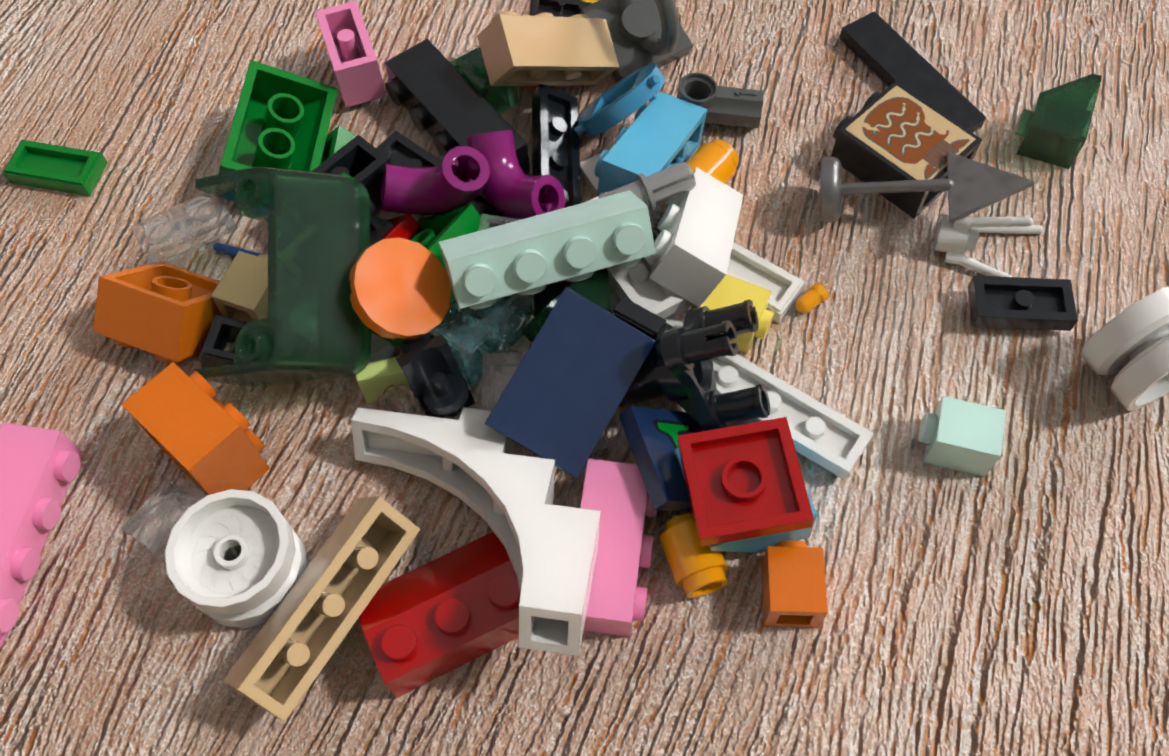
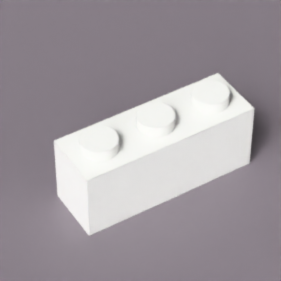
M696 167L693 171L696 186L690 191L665 201L669 207L664 212L657 227L661 230V233L654 242L656 254L651 255L655 259L649 279L700 307L727 274L743 195Z

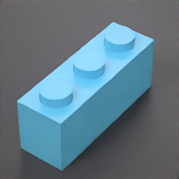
M659 91L656 94L655 100L639 108L635 120L630 127L622 128L615 145L610 151L604 150L599 156L595 167V176L599 177L597 196L598 194L609 192L637 181L638 174L643 173L647 177L679 163L686 162L700 145L708 109Z

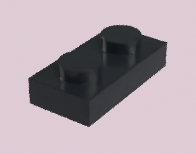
M973 276L968 284L972 327L1071 331L1078 321L1071 280Z

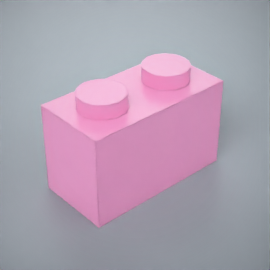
M357 1L315 11L345 107L387 97L378 61Z

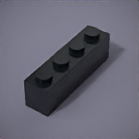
M428 39L384 62L389 79L385 83V87L390 98L397 106L402 104L405 106L419 131L423 132L426 130L433 137V142L443 157L449 150L455 147L468 146L466 137L468 135L513 130L519 165L525 174L530 172L527 142Z

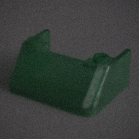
M260 166L195 179V189L236 203L238 210L249 218L256 220L268 219V319L251 321L240 330L235 342L234 365L194 369V372L197 371L206 381L248 387L350 377L362 372L371 357V329L364 325L352 307L349 296L352 293L349 275L352 266L360 254L370 247L369 195L365 186L344 175Z

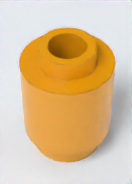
M714 139L711 142L702 144L685 163L691 167L692 171L698 167L722 183L727 184L736 174L739 157L730 144L720 139Z
M685 513L669 520L666 523L667 530L659 536V540L676 586L684 589L687 598L705 596L724 587L728 583L724 574L728 567L722 551H711L709 545L699 546L693 514Z

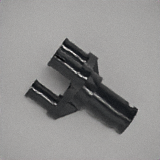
M744 300L741 303L713 310L704 306L687 311L682 328L664 331L661 337L657 339L655 347H652L619 406L666 396L669 401L680 405L701 426L703 431L725 428L730 423L760 417L767 418L770 415V402L764 385L759 384L756 387L721 394L717 390L713 370V359L738 354V344L730 343V341L738 340V334L758 331V315L755 306L753 307L752 300Z

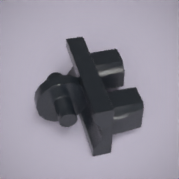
M426 333L419 339H407L401 342L399 347L403 355L396 358L425 416L444 418L448 415L454 417L460 413L461 408L475 404V400L451 348L442 334L431 339Z

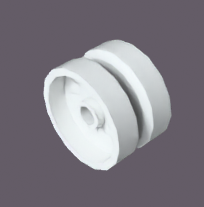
M1169 287L1162 288L1142 298L1122 311L1097 331L1082 348V357L1098 375L1118 373L1113 380L1111 392L1128 411H1134L1147 406L1169 394Z
M230 489L207 495L183 513L171 529L165 549L167 575L177 591L189 602L193 603L203 614L228 627L249 628L266 623L308 567L305 546L272 501L254 491Z

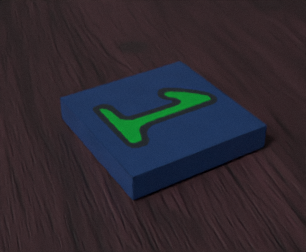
M630 406L619 417L653 509L692 511L686 482L677 461L675 449H678V435L701 432L703 429L687 412Z

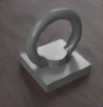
M599 0L582 8L580 14L587 15V18L606 19L619 68L612 72L617 82L651 63H655L658 68L663 67L688 55L694 46L679 22L674 0Z

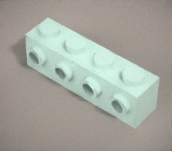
M630 190L438 242L451 290L459 309L465 307L471 309L486 308L495 304L498 300L497 298L515 293L519 295L536 294L544 290L547 284L561 280L570 282L582 281L590 278L594 271L611 266L615 268L632 267L640 263L641 258L656 254L648 206Z

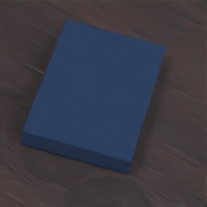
M565 287L484 424L537 456L554 459L556 467L577 478L656 341L570 288Z

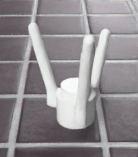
M941 214L935 235L934 251L946 252L944 263L961 265L984 276L1013 277L965 256L964 252H974L979 233L1041 234L1044 228L1041 225H1033L1034 220L1031 217L966 216L949 224V215Z

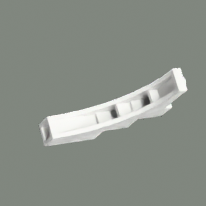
M357 407L351 419L355 460L399 469L429 480L459 497L487 522L505 546L518 577L520 591L518 648L579 656L598 552L601 511L552 505L554 500L555 460L514 455V441L484 424L491 413L490 410L463 407L459 420Z

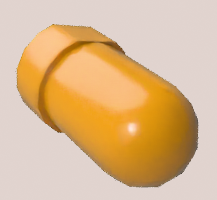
M817 282L796 300L795 308L799 313H808L817 305L827 300L829 293L822 284Z

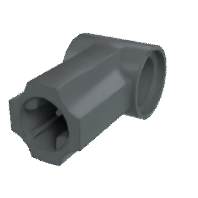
M699 72L687 74L680 80L677 98L708 109L703 130L710 123L750 128L759 127L764 91L717 86L712 77Z

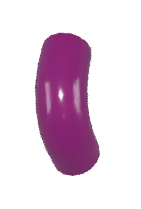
M513 130L466 136L468 147L477 149L489 163V178L481 192L488 203L509 220L518 221L565 208V194L558 179L552 175L527 176L523 172L516 155Z
M458 146L448 151L439 166L420 168L385 164L381 183L380 210L402 214L429 215L445 213L468 205L480 194L486 185L490 174L489 163L477 149L468 146Z

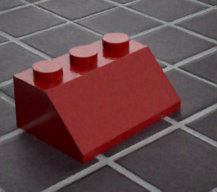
M491 532L382 584L359 616V620L382 680L396 699L518 638L520 602L518 577L505 546L496 534Z

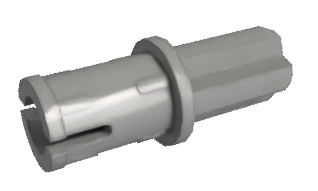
M682 162L647 177L643 173L638 174L637 181L607 193L598 194V199L630 190L648 206L650 211L656 210V204L692 190L696 186V181L691 167L687 163Z

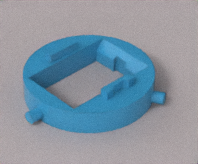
M651 63L639 68L601 94L581 113L578 118L580 124L574 128L575 133L578 136L584 131L588 136L602 134L630 116L648 100L650 102L655 100V95L666 81L657 65Z

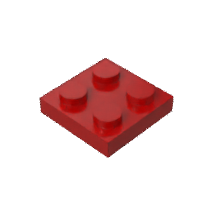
M787 417L678 435V449L700 547L812 528L814 517Z

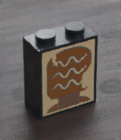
M895 81L881 94L879 92L873 93L865 102L862 110L854 117L847 116L839 123L833 134L835 144L831 157L838 158L841 166L862 182L947 179V151L973 160L982 139ZM944 191L879 194L915 219Z

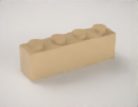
M380 496L358 498L232 667L223 682L268 713L285 722L421 529Z

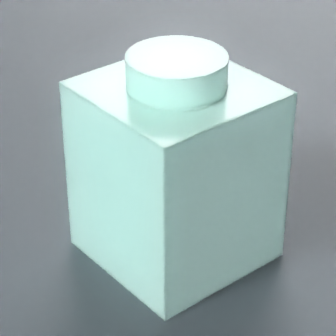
M942 396L933 413L925 412L920 424L918 442L926 443L923 462L985 477L1001 457L1006 410Z

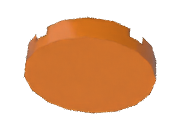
M404 238L382 239L364 250L350 270L349 281L351 280L350 287L352 293L349 296L352 307L364 325L381 337L393 340L396 338L419 339L441 324L450 308L451 286L447 272L436 255L420 243Z

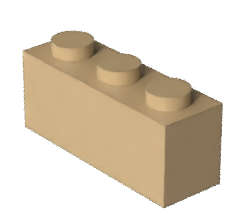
M505 11L495 15L491 20L492 22L477 35L491 86H538L539 84L545 86L596 85L619 68L606 19L587 18L585 14H577L570 17H554L552 13L547 12L530 16L518 15L515 11Z

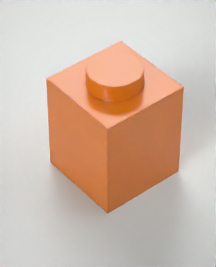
M785 540L777 542L774 546H767L761 561L763 627L818 628L828 613L823 548L807 547L805 542L798 540Z

